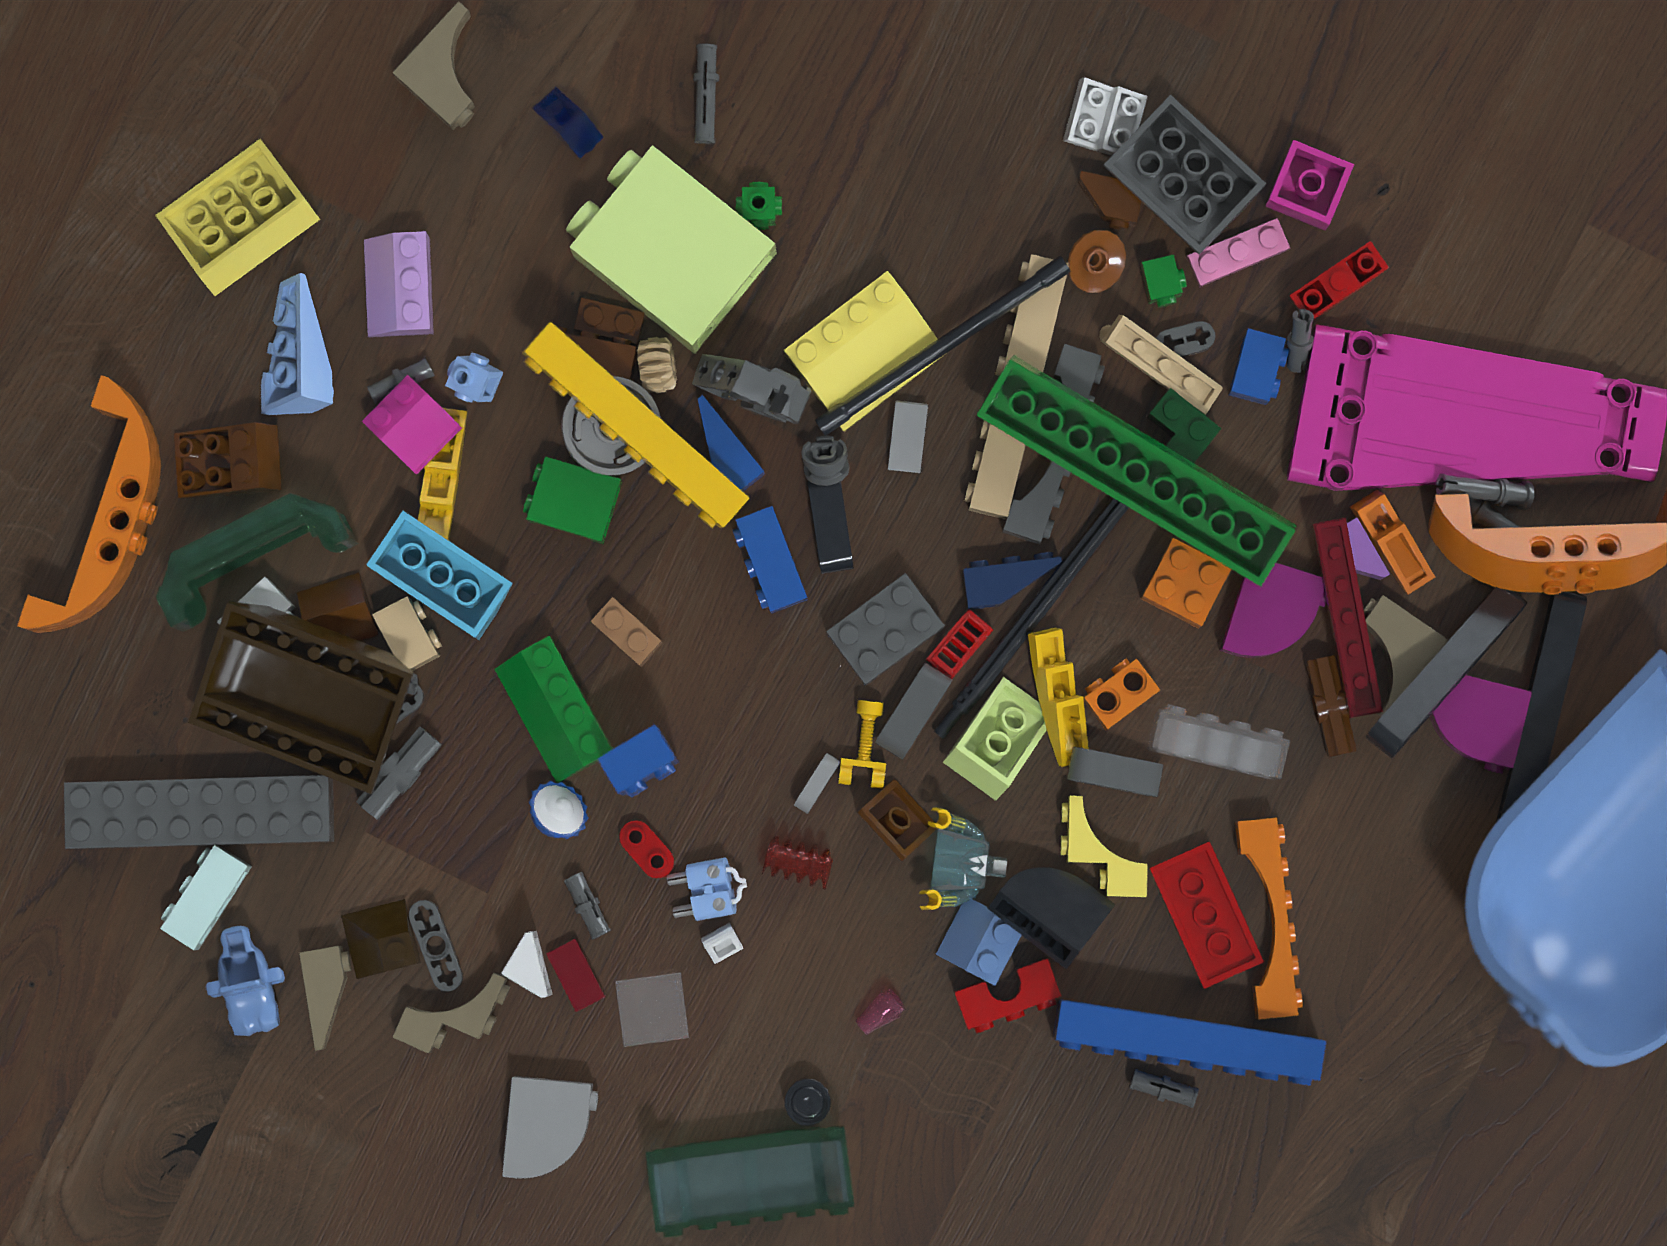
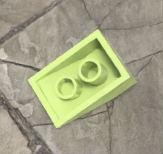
M1003 677L957 740L943 763L991 798L997 800L1011 785L1047 730L1040 703Z

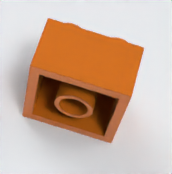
M1172 538L1141 599L1199 629L1211 610L1231 568Z

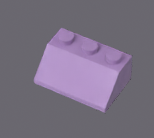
M426 231L390 233L365 239L368 337L434 334L430 237Z

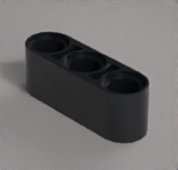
M807 480L821 574L854 569L841 481L833 485L822 486Z

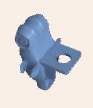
M233 926L223 930L220 937L223 953L218 960L219 980L207 983V993L214 998L224 997L228 1010V1020L234 1035L251 1036L256 1032H269L280 1025L278 1004L275 1001V992L272 985L284 982V972L279 967L269 969L264 954L251 941L250 931L247 927Z

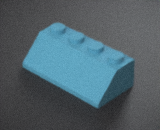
M404 511L397 518L366 565L477 640H480L498 613L513 584Z

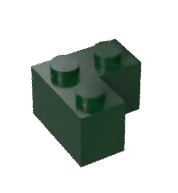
M1172 388L1166 392L1147 417L1172 437L1166 447L1195 463L1222 429Z

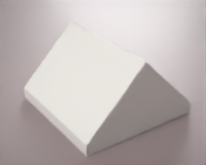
M537 931L525 933L501 974L541 998L553 995Z

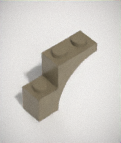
M493 973L488 984L475 998L453 1010L432 1012L410 1006L406 1007L393 1038L426 1053H432L434 1048H441L447 1031L443 1030L444 1024L477 1039L482 1038L483 1033L489 1035L497 1017L492 1015L497 1003L503 1005L510 990V986L505 985L508 978L499 973Z

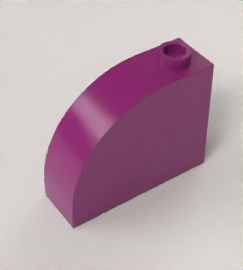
M1275 563L1261 587L1243 576L1220 651L1239 657L1258 658L1275 654L1294 644L1311 626L1319 606L1325 607L1327 600L1322 577L1279 563Z
M1466 675L1431 714L1430 720L1436 733L1453 751L1467 759L1484 763V770L1503 774L1504 769L1514 768L1532 692Z

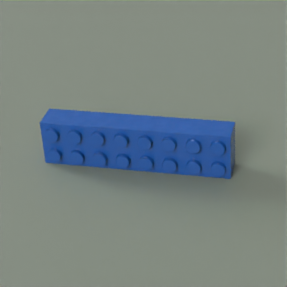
M1058 999L1053 1039L1060 1041L1059 1046L1061 1048L1080 1050L1081 1044L1092 1046L1094 1053L1113 1055L1114 1049L1125 1051L1124 1056L1127 1058L1146 1060L1147 1054L1158 1056L1157 1061L1160 1063L1179 1065L1180 1059L1190 1061L1192 1068L1211 1071L1213 1064L1223 1066L1222 1071L1225 1073L1244 1076L1247 1069L1256 1071L1255 1076L1258 1078L1278 1081L1280 1074L1288 1076V1081L1291 1083L1311 1086L1312 1080H1321L1326 1045L1325 1040L1063 999Z

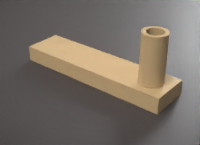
M1118 315L1112 325H1106L1100 330L1099 336L1103 344L1167 390L1172 388L1204 415L1207 414L1223 389L1214 380L1124 315Z

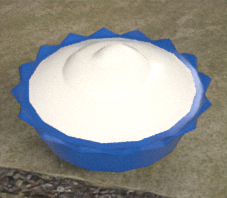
M549 781L546 784H539L537 790L532 791V798L529 800L531 819L535 827L543 834L551 838L569 839L571 836H578L579 832L585 829V822L589 819L586 814L588 806L583 803L582 795L577 794L573 787H567L563 782L554 783Z

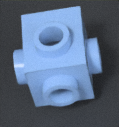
M471 353L470 356H457L448 368V379L445 386L455 390L454 395L461 400L473 402V400L476 402H492L503 371L489 365V359L477 353Z

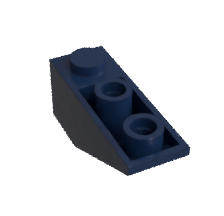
M1053 552L1034 554V560L1021 562V556L1001 558L1002 564L989 566L988 560L969 562V568L962 571L967 610L1001 606L1060 565L1062 562L1061 557H1054Z

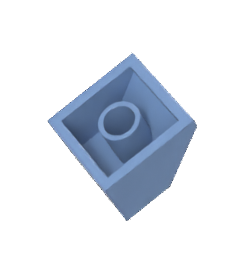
M966 896L936 955L996 985L1021 934L988 910L987 906Z

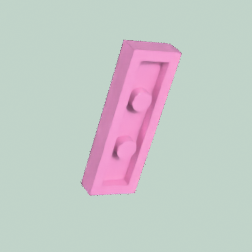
M1277 218L1209 246L1200 255L1197 252L1187 256V260L1199 287L1288 251L1290 246Z

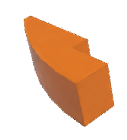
M1375 490L1350 506V509L1355 517L1359 519L1378 554L1407 595L1435 578L1406 525L1399 520L1384 493Z

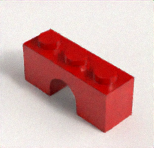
M1048 958L1015 969L1020 987L1017 994L1009 1000L1001 1001L995 999L990 994L986 981L954 991L967 1029L974 1028L975 1032L979 1033L995 1027L993 1021L1005 1017L1006 1021L1010 1022L1026 1016L1024 1009L1036 1005L1038 1011L1056 1005L1055 998L1060 997L1061 994Z

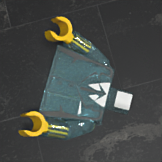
M936 807L931 809L938 812L939 819L936 823L928 821L929 826L938 829L930 890L919 892V894H926L929 897L928 905L920 906L922 910H934L938 907H957L975 898L979 893V889H984L986 876L1005 878L1007 858L988 856L990 843L985 841L984 833L969 820L950 814L944 809Z

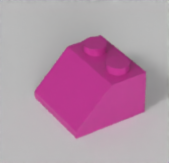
M409 375L362 420L416 475L462 429Z

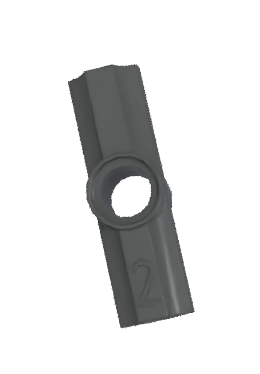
M419 727L398 752H394L382 765L373 793L370 794L364 791L356 802L366 812L379 820L400 794L403 795L414 784L421 774L420 770L431 760V757L439 750L442 744L422 727Z

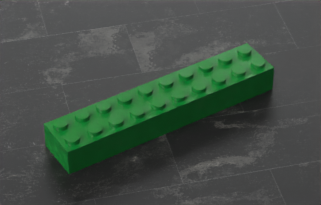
M1015 355L1008 361L977 413L978 417L1260 587L1296 531L1297 525Z

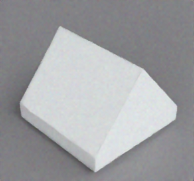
M730 922L701 938L714 964L743 949Z

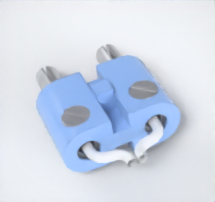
M725 857L687 864L685 872L667 875V880L686 876L687 878L667 882L670 886L688 882V888L691 889L692 897H690L691 904L673 907V912L687 909L692 910L674 913L673 916L675 918L694 915L695 919L700 921L736 914V903L742 897V889L747 888L746 879L740 878L738 872L734 868L729 867L728 860ZM731 872L737 882L743 883L737 889L736 898L734 889L731 888Z

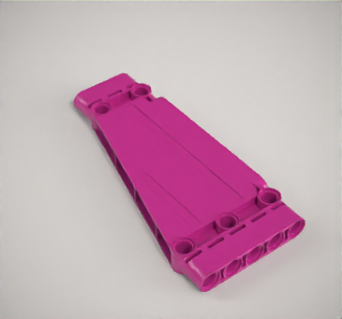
M1319 324L1314 326L1312 334L1313 346L1309 350L1308 366L1305 372L1288 466V481L1326 487L1333 491L1436 485L1437 477L1440 474L1487 481L1501 478L1524 480L1612 474L1649 482L1655 481L1667 421V389L1632 383L1624 378H1605L1603 374L1594 371L1400 335L1382 334V336H1378L1368 331L1357 332ZM1346 335V336H1347V339H1346L1345 349H1344V353H1342L1343 342H1344V336ZM1357 339L1366 341L1369 346L1368 354H1357L1353 348L1354 341ZM1341 367L1339 382L1336 385L1338 370ZM1613 387H1619L1624 390L1626 394L1624 403H1618L1612 398L1611 391ZM1333 399H1335L1333 415L1330 417ZM1351 403L1356 406L1358 415L1355 419H1348L1343 415V404ZM1329 430L1330 432H1329V438H1328V443H1327V449H1324V448H1325L1326 437H1327V431ZM1602 451H1609L1613 454L1615 462L1612 467L1604 466L1601 463L1600 455ZM1324 462L1321 481H1318L1321 464ZM1331 468H1342L1346 473L1345 482H1334L1330 477Z

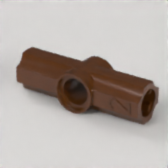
M1335 655L1306 661L1314 694L1312 695L1314 714L1317 723L1321 724L1328 757L1357 751Z

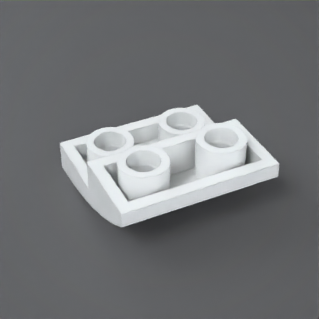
M1081 78L1078 83L1063 141L1113 155L1139 128L1147 96L1119 86L1113 88L1087 78Z

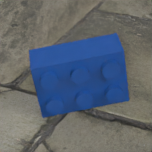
M656 725L651 726L598 758L599 763L617 793L622 796L627 794L631 798L648 788L646 782L656 777L660 781L676 771L674 765L679 763L662 732Z

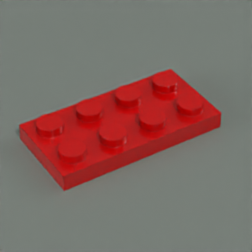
M1210 841L1149 868L1203 989L1264 962Z

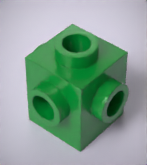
M751 182L749 187H742V196H736V212L758 230H767L769 226H776V216L782 215V196H775V187H768L767 182ZM753 200H764L765 205L757 209L752 205Z

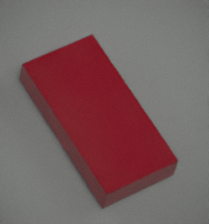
M576 938L546 953L575 1012L606 997Z

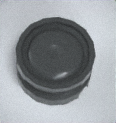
M833 436L816 437L815 442L810 443L808 441L803 446L801 454L804 463V473L811 483L822 486L833 485L842 481L848 475L850 468L847 459V447L841 439L836 441L833 439Z

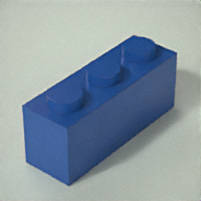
M773 506L736 519L738 528L732 531L738 547L745 546L750 557L744 560L750 578L756 576L758 578L761 589L756 590V594L762 609L769 607L772 614L808 600Z

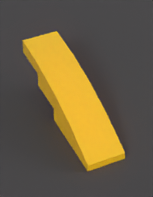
M443 408L462 429L424 467L425 473L420 495L418 521L449 541L459 480L467 411Z
M1051 628L1028 634L1032 668L1046 729L1058 765L1064 767L1070 765L1073 747L1088 749L1084 698L1083 696L1076 695L1073 663L1065 661L1063 631L1059 628Z

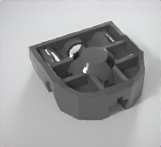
M702 354L692 385L723 399L742 400L741 407L774 420L785 423L789 421L797 425L811 394V389L801 386V382L797 377L778 368L768 369L746 360Z

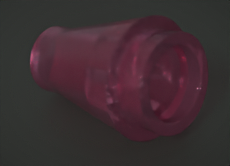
M888 989L885 993L881 991L855 1021L860 1029L868 1035L872 1031L901 1018V1013L906 1008L896 993Z

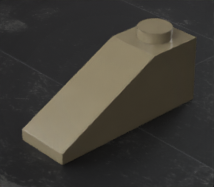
M343 946L299 953L315 1051L326 1049L347 982V971L352 969L349 952H343Z

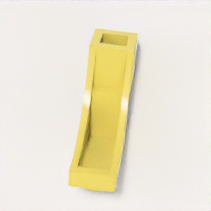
M1068 796V803H1062L1061 822H1067V836H1061L1060 852L1061 855H1067L1066 862L1106 863V870L1100 869L1099 889H1105V896L1147 897V864L1123 859L1103 846L1095 837L1087 822L1083 807V796Z

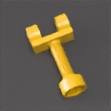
M857 701L856 713L860 714L863 719V724H861L863 727H861L860 734L861 740H859V756L856 760L841 758L838 784L851 785L853 766L873 768L871 788L883 789L886 763L872 762L870 750H872L871 744L873 740L871 737L874 734L873 724H875L874 721L877 717L882 716L884 703Z

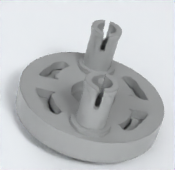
M614 377L660 418L655 401L643 387L629 379ZM570 397L562 414L561 432L568 452L578 464L597 474L620 475L631 472L645 463L642 459L637 463L628 454H625L615 459L617 464H623H614L613 459L625 453L624 448L626 445L618 438L612 441L605 437L599 429L600 422L594 416H591L589 419L583 416L574 407L577 401ZM574 414H576V415H575V420H574V432H573V435H574V438H575L576 440L581 439V440L578 441V442L575 441V440L573 439V436H572V431H573V417H574Z

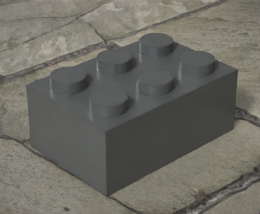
M905 573L826 631V634L864 686H867L944 629L945 625Z

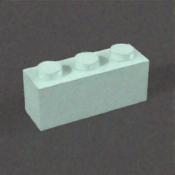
M214 845L212 849L207 847L197 861V864L200 866L194 877L189 875L179 889V892L182 893L176 905L171 903L161 917V920L164 921L161 930L193 950L200 949L252 867L219 845Z

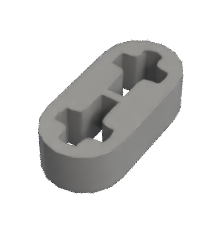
M826 753L794 806L808 814L841 761Z

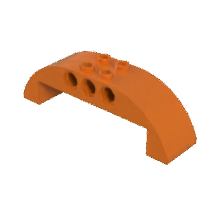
M102 375L91 407L101 414L127 423L66 606L64 607L27 595L17 626L36 633L53 632L72 627L89 619L103 609L124 585L131 573L137 555L142 556L147 544V537L144 536L147 525L153 524L157 514L158 506L154 504L160 484L161 461L154 429L144 410L135 399L116 382ZM139 485V493L131 498L130 492L132 488ZM125 516H129L127 527L121 529V520ZM115 547H118V556L111 561L110 552Z
M1667 489L1656 518L1657 523L1472 529L1469 494L1435 495L1428 531L1436 546L1449 561L1461 571L1480 582L1500 589L1517 592H1544L1548 595H1555L1566 591H1577L1581 594H1588L1598 590L1616 589L1632 585L1651 576L1667 564Z

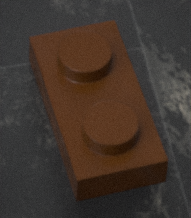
M581 297L574 331L592 332L599 334V337L611 340L612 337L631 340L632 345L638 346L645 313Z

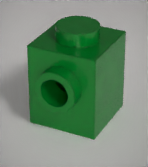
M1174 255L1144 261L1140 265L1148 304L1157 303L1158 307L1176 304V298L1181 297L1183 293L1182 288L1187 287L1183 269H1177Z

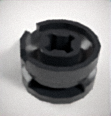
M805 1078L796 1081L789 1088L785 1096L787 1114L794 1122L800 1125L812 1126L818 1124L827 1116L830 1110L831 1098L829 1092L821 1082L815 1079Z

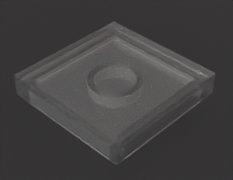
M681 972L615 981L624 1047L690 1038Z

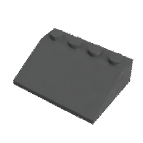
M1169 95L1103 165L1199 255L1255 199L1266 185V182L1172 95Z

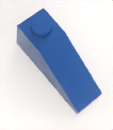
M702 395L698 398V404L711 464L744 492L765 475L764 470Z

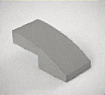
M896 400L888 470L921 472L928 404Z

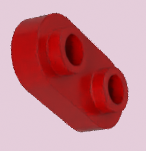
M631 821L623 826L619 836L620 843L641 869L653 878H663L670 874L674 867V856L652 829L641 821ZM633 831H639L642 834V840L639 843L631 842L630 834ZM656 855L661 856L664 860L663 866L660 868H654L651 864L652 858Z

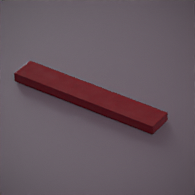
M1346 518L1314 523L1312 528L1349 718L1381 713L1383 709Z

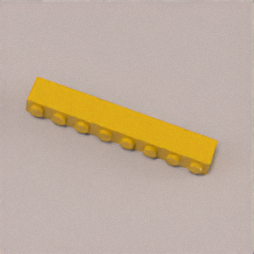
M549 322L522 352L527 357L524 363L538 375L543 371L551 378L552 381L549 385L562 397L568 393L577 401L574 407L587 419L594 416L601 423L599 429L612 441L616 437L626 445L624 448L626 454L637 463L641 459L651 467L648 473L662 485L666 481L676 489L673 495L688 507L692 503L701 511L697 516L709 527L713 528L717 525L719 528H724L749 499L745 493L552 322Z

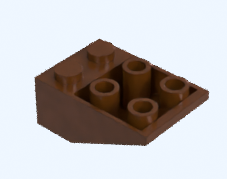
M254 422L174 433L178 498L254 494L282 490L278 425Z

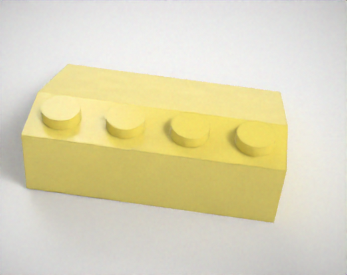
M261 139L156 214L165 230L214 296L218 295L320 220Z
M886 271L784 349V356L828 411L837 404L845 402L936 341L937 337L891 274ZM937 360L853 415L840 428L845 432Z

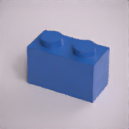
M1248 328L1244 334L1228 395L1263 405L1268 404L1270 397L1276 399L1281 380L1276 379L1278 367H1285L1289 348L1284 347L1286 338Z

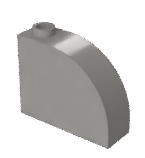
M522 1076L512 1077L502 1177L532 1178L541 1176L561 1166L575 1153L587 1132L590 1111L597 1110L598 1091H593V1083Z

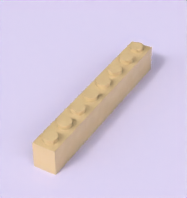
M1031 254L1029 263H1022L1018 281H1026L1039 269L1053 261V259ZM1066 276L1048 288L1040 290L1011 310V312L1017 313L1014 326L1007 324L1003 344H1007L1009 347L1006 357H999L995 375H1001L1013 355L1038 370L1044 371ZM984 420L980 438L986 439L983 452L976 451L972 470L978 471L975 483L969 482L964 501L970 502L969 511L1007 520L1025 444Z

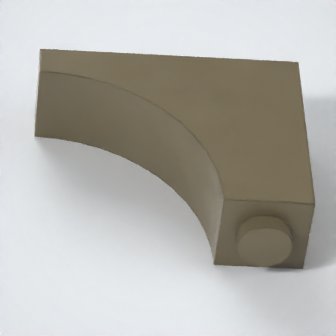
M459 1L393 72L397 81L453 131L458 125L462 128L471 120L474 115L472 110L475 108L472 100L460 87L455 73L454 54L456 43L461 30L471 18L469 10Z
M1384 595L1380 596L1377 600L1371 598L1363 609L1367 630L1378 641L1388 665V691L1382 706L1383 712L1378 713L1380 717L1448 641V639Z

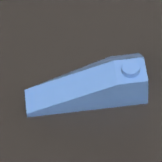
M299 273L280 282L273 318L274 324L277 325V331L273 343L269 342L267 353L272 354L269 373L263 372L261 381V414L314 413L333 404L332 370L306 276Z

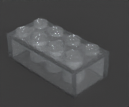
M1167 705L1164 710L1160 709L1156 712L1148 743V751L1273 781L1282 778L1290 740L1283 738V732L1268 728L1261 729L1260 733L1250 731L1251 724L1234 720L1225 725L1218 723V716L1200 713L1196 717L1186 715L1187 709Z

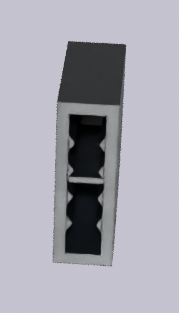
M1041 867L1021 871L1010 878L987 909L1067 969L1116 904L1073 874L1059 869Z

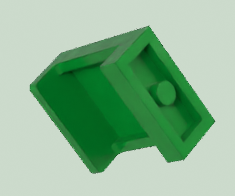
M545 457L543 464H537L533 475V482H537L534 495L528 494L524 504L523 513L528 514L527 521L604 544L621 489V479L597 474L576 465Z

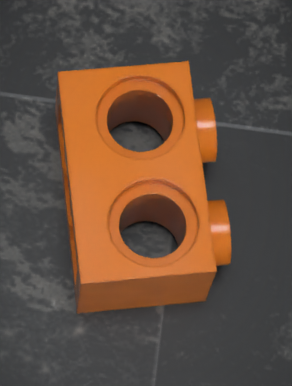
M1127 658L1111 669L1114 676L1106 682L1099 678L1085 688L1088 695L1084 697V702L1105 730L1160 691L1138 659L1131 663ZM1134 673L1140 677L1141 687L1139 690L1129 691L1126 689L1123 682L1126 674ZM1101 693H1109L1114 697L1115 706L1112 710L1104 711L1099 708L1097 698Z

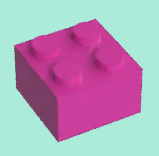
M1293 140L1265 207L1326 230L1331 223L1354 164Z

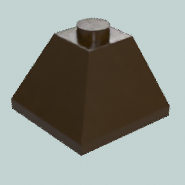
M405 899L341 915L356 979L421 963Z

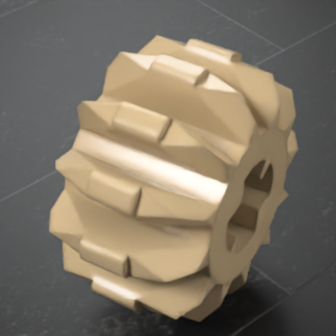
M666 337L648 338V340L640 341L637 349V359L642 387L647 392L656 393L674 389L677 381V370L672 343Z

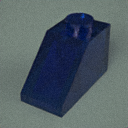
M557 87L532 108L579 159L592 151L596 144L604 138L584 111Z

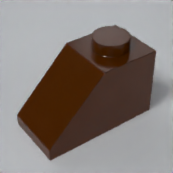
M1081 171L1078 184L1101 219L1110 222L1109 227L1127 231L1129 227L1135 228L1141 201L1117 178Z

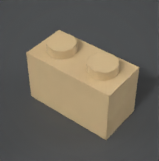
M406 596L372 614L393 655L411 671L440 657L437 649L442 647L441 642L433 629L427 631L422 621L427 616L418 600L412 602L411 598Z

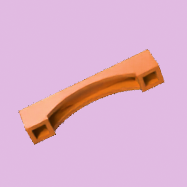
M1277 818L1235 822L1238 855H1246L1263 883L1270 907L1272 925L1268 963L1259 985L1252 986L1255 1019L1298 1016L1297 1008H1303L1301 989H1295L1294 975H1299V963L1297 955L1292 956L1291 942H1296L1294 923H1288L1287 910L1292 909V897L1290 889L1285 890L1283 877L1289 876L1287 857H1281L1280 844H1285L1283 824H1278Z

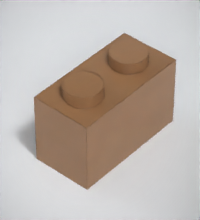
M613 597L591 620L593 625L640 667L663 644L657 636Z

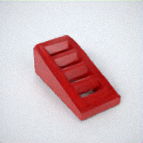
M968 609L926 660L938 671L953 679L993 632V629ZM967 621L982 633L979 638L963 626ZM958 631L973 643L970 648L955 637ZM949 642L964 653L961 659L946 647ZM941 651L956 663L953 668L949 667L938 657Z

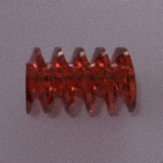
M775 835L768 846L762 875L767 867H770L771 877H776L780 870H783L784 880L787 881L793 873H796L797 883L801 884L805 877L808 876L809 885L814 887L818 880L821 879L822 889L826 890L833 862L830 849L825 848L821 856H819L817 845H812L807 853L805 852L804 842H800L794 850L792 849L791 839L787 838L783 846H780L779 836Z

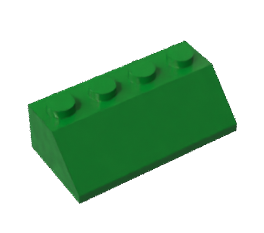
M547 636L527 647L494 669L556 783L562 782L598 762V758L613 750L552 637Z

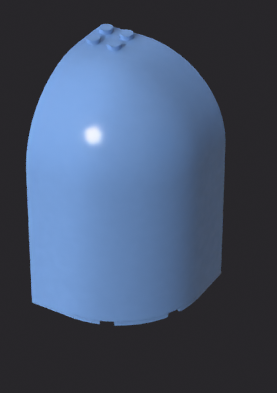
M1661 649L1495 824L1475 858L1467 886L1466 920L1470 938L1481 962L1508 995L1509 1004L1520 1013L1519 1016L1533 1029L1537 1027L1541 1030L1543 1037L1554 1047L1558 1048L1561 1045L1578 1060L1593 1066L1607 1067L1624 1064L1638 1059L1667 1043V654Z

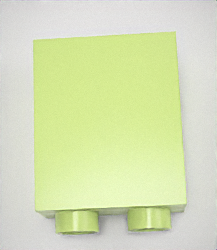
M653 145L642 158L634 151L629 150L618 161L607 178V181L617 189L602 208H599L589 200L579 209L568 224L566 231L576 239L571 244L570 250L575 259L695 354L776 255V245L771 239Z

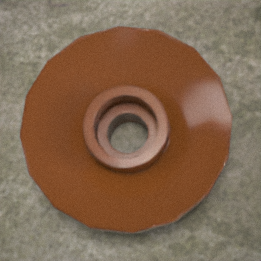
M1093 230L1081 236L1074 243L1068 257L1069 269L1071 270L1069 276L1075 286L1088 293H1100L1113 286L1119 280L1125 268L1126 252L1123 242L1117 235L1107 230ZM1094 254V259L1089 263L1091 256Z

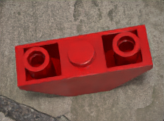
M1370 241L1289 295L1298 310L1306 309L1311 311L1315 319L1358 292L1389 269V267Z

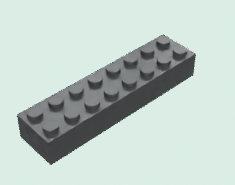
M324 775L64 783L65 849L334 842L333 779Z

